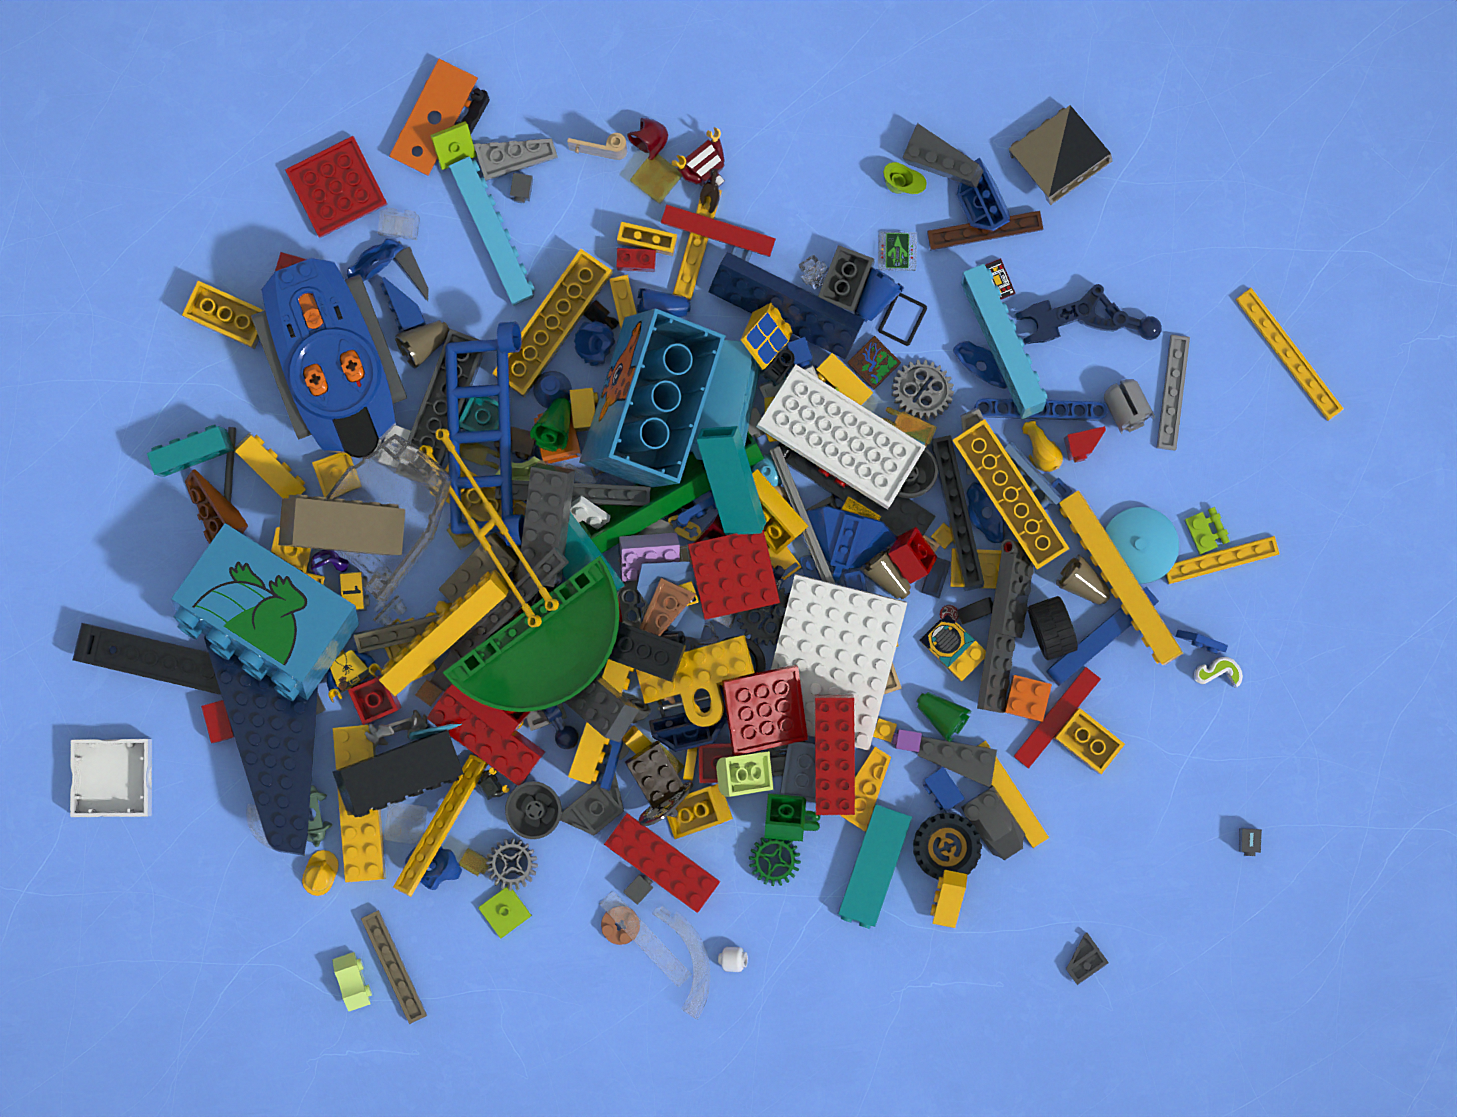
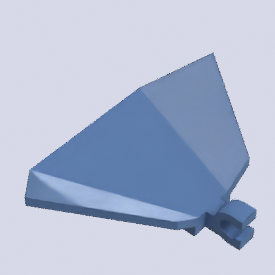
M690 562L642 563L636 589L648 605H650L661 578L676 585L692 581L699 602L686 606L667 629L669 631H683L686 637L701 639L705 620Z

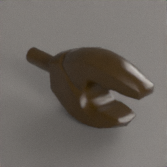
M713 170L711 182H706L700 193L702 205L706 203L707 196L711 198L709 213L714 212L720 199L719 186L715 183L718 173L716 170Z

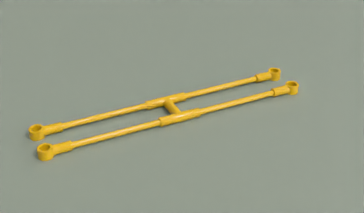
M445 428L438 429L436 431V438L442 440L448 451L453 454L491 516V519L481 529L475 520L470 517L440 470L439 464L432 454V447L422 445L419 448V454L425 457L431 467L435 469L467 519L468 525L476 538L494 561L522 605L521 608L528 617V625L530 627L540 626L542 622L541 617L535 615L528 603H525L485 537L495 525L502 535L506 537L537 585L539 593L545 601V608L548 611L557 610L559 607L558 601L552 599L547 589L542 586L508 533L509 530L497 511L486 499L456 452L455 446L449 438V431Z

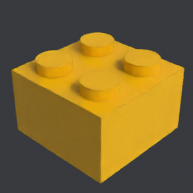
M593 388L570 390L574 429L576 432L589 431L599 401L598 394L594 392Z

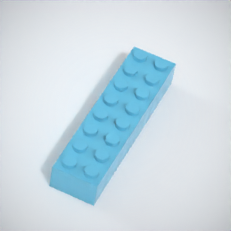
M985 264L964 271L961 285L1020 417L1024 419L1043 411L1048 397L1044 388L1041 389L1038 382L1040 379L1037 372L1033 371L1030 366L1032 361L1029 354H1025L1023 350L1024 343L1020 336L1017 337L1015 333L1016 325L1013 319L1010 320L1007 315L1009 313L1008 307L1005 302H1001L999 297L1001 296L1000 290L992 282V272L990 268L987 269Z

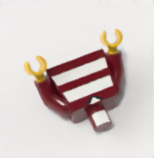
M713 128L715 131L714 135L709 130L706 132V135L712 138L711 141L708 139L686 158L677 155L679 162L672 160V165L678 167V171L685 181L703 186L709 180L711 181L713 170H716L718 173L715 183L721 186L725 182L719 174L725 166V159L719 139L721 131L718 128Z

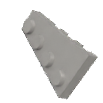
M552 139L474 144L485 181L558 158Z

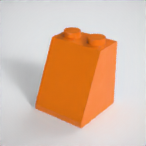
M572 411L566 448L563 450L560 448L553 452L540 448L542 460L545 461V464L581 457L582 453L577 432L573 426ZM543 413L538 414V418H534L535 423L543 415Z

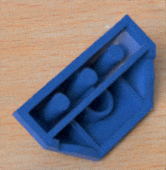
M978 158L975 162L983 169V173L977 187L974 188L959 182L956 195L972 227L994 231L1010 222L1009 211L994 179L982 160Z

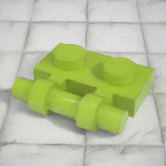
M1215 507L1208 509L1211 516L1209 518H1205L1204 513L1201 512L1184 520L1199 555L1217 548L1218 545L1215 540L1218 538L1221 539L1223 545L1230 542L1227 536L1229 533L1227 529H1224L1220 520L1222 517L1220 513H1217ZM1209 523H1214L1217 533L1212 534Z

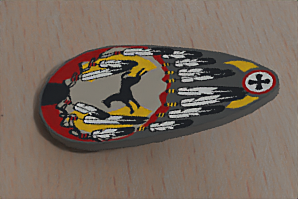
M690 781L683 784L685 789L656 808L648 807L639 817L640 825L649 826L667 816L676 817L678 812L675 808L689 794L693 783Z

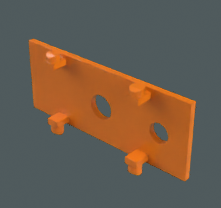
M438 59L389 157L429 176L437 160L430 135L454 126L463 107L469 108L472 101L468 100L478 77ZM437 111L441 114V121L438 124H431L428 121L430 112ZM416 146L423 149V153L419 157L412 154V149Z

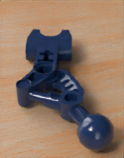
M1100 284L1094 285L1079 301L1052 309L1050 301L1046 300L1033 304L1015 314L1016 320L1032 319L1037 324V331L1023 339L1025 345L1044 343L1059 338L1061 335L1058 327L1076 321H1081L1085 326L1096 330L1110 332L1127 327L1137 330L1139 335L1146 340L1156 339L1162 332V325L1153 316H1147L1141 320L1128 316L1114 302H1110L1103 293L1104 288ZM1099 299L1106 307L1105 311L1111 319L1095 314V306ZM1086 305L1088 313L1081 314L1078 306ZM1072 307H1074V313L1070 314L1066 320L1065 317L1060 316L1063 311L1065 313L1072 312Z
M558 706L542 709L547 720L553 724L556 730V744L562 749L574 748L579 740L578 732L574 727L565 724Z

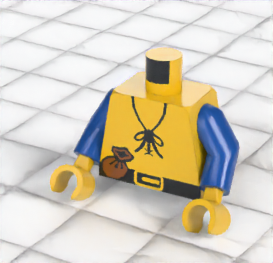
M342 649L327 671L328 696L330 700L334 702L333 698L337 695L342 699L340 693L345 692L370 675L376 678V670L381 671L382 668L376 664L370 655L364 652L358 653V650H350L345 653Z

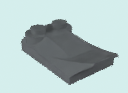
M994 786L961 807L965 816L976 827L980 837L994 856L1006 860L1023 849L1025 832Z

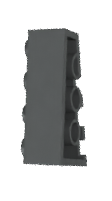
M917 123L902 157L906 163L976 188L983 173L980 165Z

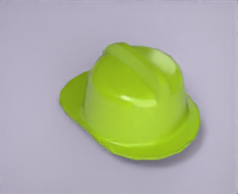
M891 162L884 167L885 183L891 192L895 194L904 192L919 194L926 189V179L919 172L898 162Z

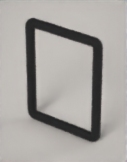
M900 293L891 302L878 331L908 346L925 315L927 306ZM898 296L923 307L907 342L882 330Z

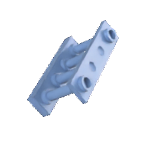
M1010 442L1004 448L1011 460H1015L1019 465L1018 470L1021 475L1026 476L1028 474L1032 479L1029 485L1032 492L1036 489H1041L1045 493L1044 498L1040 501L1043 509L1049 503L1057 505L1063 499L1061 494L1013 442Z

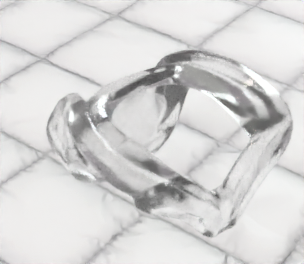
M705 620L704 627H710L712 638L702 640L685 636L684 645H686L684 652L697 649L699 645H711L720 641L710 620Z

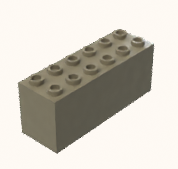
M300 494L289 495V498L282 499L278 545L387 556L402 555L405 509L399 508L398 504L367 503L360 500L347 501L340 498L326 499V497H308V495Z

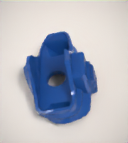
M441 845L429 865L432 870H426L420 882L428 889L436 890L439 884L445 880L459 879L462 869L454 853L449 849H443ZM415 848L407 856L405 860V865L407 864Z

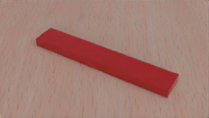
M667 204L661 220V224L767 257L771 256L776 238Z
M1085 667L1045 716L1043 722L1036 727L1013 757L1027 768H1030L1101 678Z

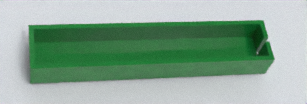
M748 431L745 451L751 467L763 460L764 457ZM690 452L680 483L650 488V502L643 507L599 505L597 507L610 515L608 523L598 530L583 520L579 524L601 553L619 544L620 536H632L710 491L711 486L703 460L696 459L694 453Z

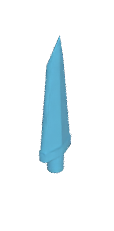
M448 724L423 730L420 729L410 732L409 738L411 740L420 739L453 729L462 724Z

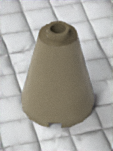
M438 320L399 333L395 336L397 337L395 341L402 355H406L409 358L407 362L413 368H417L446 340L450 329L445 322L442 323Z
M889 545L886 547L887 550L878 553L865 563V568L861 566L860 570L894 598L904 599L910 594L911 586L907 579L903 578L897 565L891 561L888 553L892 547Z
M1077 555L1078 559L1072 558L1060 574L1063 577L1061 580L1057 579L1056 585L1098 605L1101 603L1105 604L1111 596L1109 594L1110 589L1082 556Z

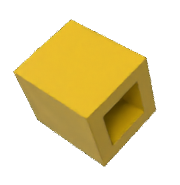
M634 725L622 738V741L635 754L652 744Z

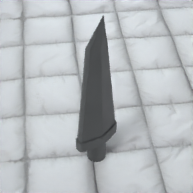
M410 247L402 249L394 258L428 301V286Z

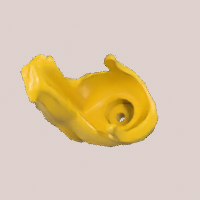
M1036 421L1025 422L1022 427L1023 434L1029 436L1033 447V457L1031 455L1028 456L1031 463L1038 470L1044 472L1057 470L1063 462L1060 448L1054 441L1048 440L1043 430L1036 425Z

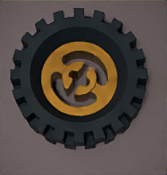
M940 813L929 817L916 831L915 839L913 840V854L920 868L937 880L939 877H943L944 870L969 875L973 868H976L977 862L981 858V837L976 827L966 818L952 813ZM946 833H952L960 841V852L955 857L956 845L951 846L949 852L946 850L940 851L941 854L948 856V860H940L934 854L933 843L937 837L940 838L938 849L944 847V842L948 844L953 843L952 839L945 837Z

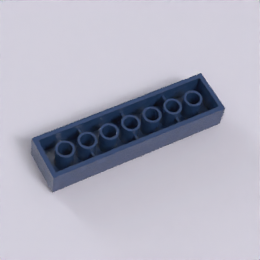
M729 252L726 253L721 261L708 291L750 313L772 303L780 311L783 320L790 325L792 334L800 338L805 337L806 341L843 359H846L865 320Z

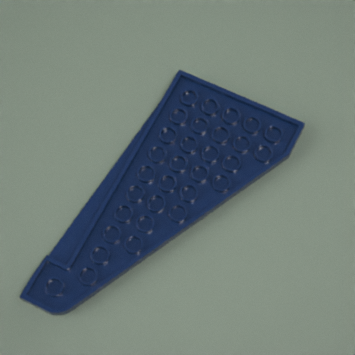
M204 636L266 841L277 852L305 856L309 826L318 686L308 700L297 695L294 701H291L274 689L276 684L271 680L270 676L265 674L261 681L255 679L242 669L244 663L238 659L237 655L233 654L229 660L222 658L210 649L212 643Z

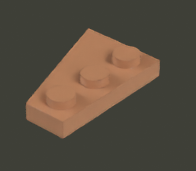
M661 578L639 629L661 636L696 596V593Z

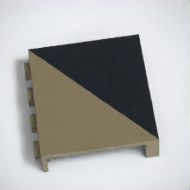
M1071 105L1060 109L1057 115L1051 119H1046L1040 127L1029 131L1026 137L1020 141H1015L1009 148L1010 157L1012 159L1016 158L1044 192L1046 201L1050 206L1113 162L1110 151Z

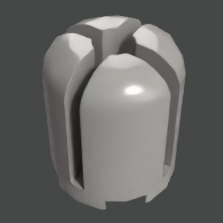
M1124 379L1120 381V385L1115 383L1104 394V400L1121 434L1123 430L1128 429L1131 432L1144 426L1145 420L1150 417L1152 420L1155 418L1138 382L1134 379Z

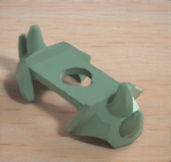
M311 784L310 808L316 811V816L313 821L309 820L307 841L312 842L315 847H318L325 838L326 829L330 828L332 823L325 821L322 824L318 800H324L327 795L319 793L316 787Z

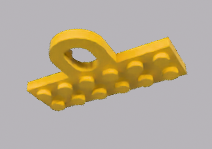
M745 635L684 652L673 682L637 669L636 672L645 704L681 694L688 719L697 726L706 727L717 723L724 712V702L719 683L722 680L753 674L754 669ZM700 688L706 689L711 698L710 710L707 713L702 712L694 701V694Z

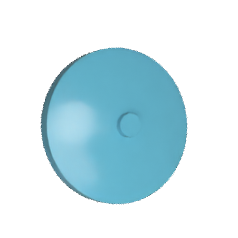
M1134 507L1122 511L1107 525L1105 531L1139 584L1159 580L1174 566L1179 552V538L1172 522L1161 512L1147 507Z

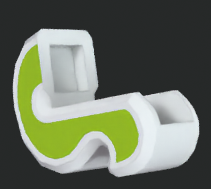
M1229 657L1216 658L1211 662L1208 669L1205 664L1200 665L1193 673L1196 682L1206 684L1226 672L1234 688H1237L1242 683L1243 678L1240 666L1234 659Z

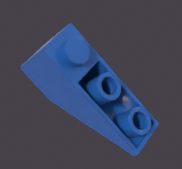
M383 277V284L380 285L384 294H388L391 301L388 304L391 311L397 314L398 318L395 321L399 330L403 329L405 332L426 325L419 306Z

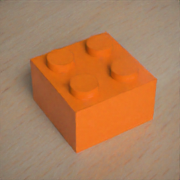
M1012 675L1004 713L1043 722L1052 684Z

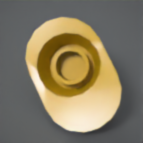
M321 850L314 853L309 859L303 874L302 883L305 890L311 895H324L332 887L339 867L338 859L333 853Z

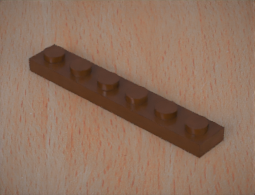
M1040 211L1010 216V222L994 231L975 228L968 223L929 230L927 234L930 250L1042 231L1043 224Z

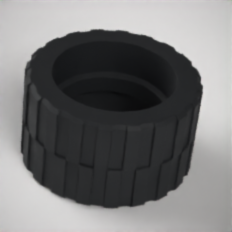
M1056 596L1028 606L1031 625L1040 650L1046 660L1077 651L1078 643L1074 628L1061 597Z

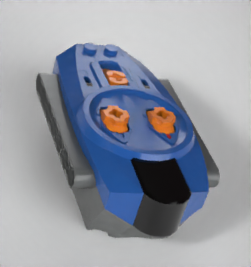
M310 258L275 271L261 289L265 310L253 314L251 317L298 440L312 435L323 451L347 453L351 457L360 460L371 458L380 449L383 438L397 424L394 403L407 399V395L361 275L359 274L344 280L335 262Z

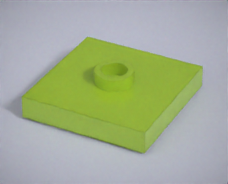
M465 121L430 135L439 166L442 170L469 156L470 158L477 156L468 124Z
M508 886L478 907L500 939L532 916L513 889L512 891L508 890Z

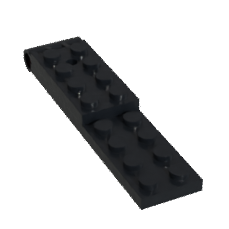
M781 442L778 445L788 466L841 501L845 502L849 496L880 515L879 521L884 522L896 537L914 527H917L920 533L924 535L936 517L909 498H902L897 495L887 510L851 486L845 485V487H842L834 482V477L822 475L818 472L819 468L816 467V464Z
M537 592L527 603L531 607L543 597ZM619 622L616 641L608 659L673 682L686 645Z
M81 623L73 661L221 695L208 652ZM112 646H115L117 649L114 654L110 652Z

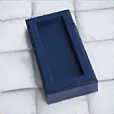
M937 557L931 571L925 578L921 593L940 598L950 567V561Z

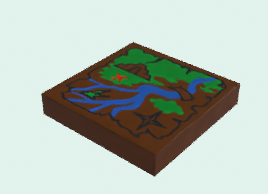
M873 336L847 362L873 390L901 364L876 336Z

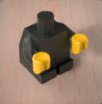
M493 767L482 775L481 782L477 784L487 800H490L492 797H501L510 791L507 785L502 786L500 782H496L498 779L494 774L497 771Z

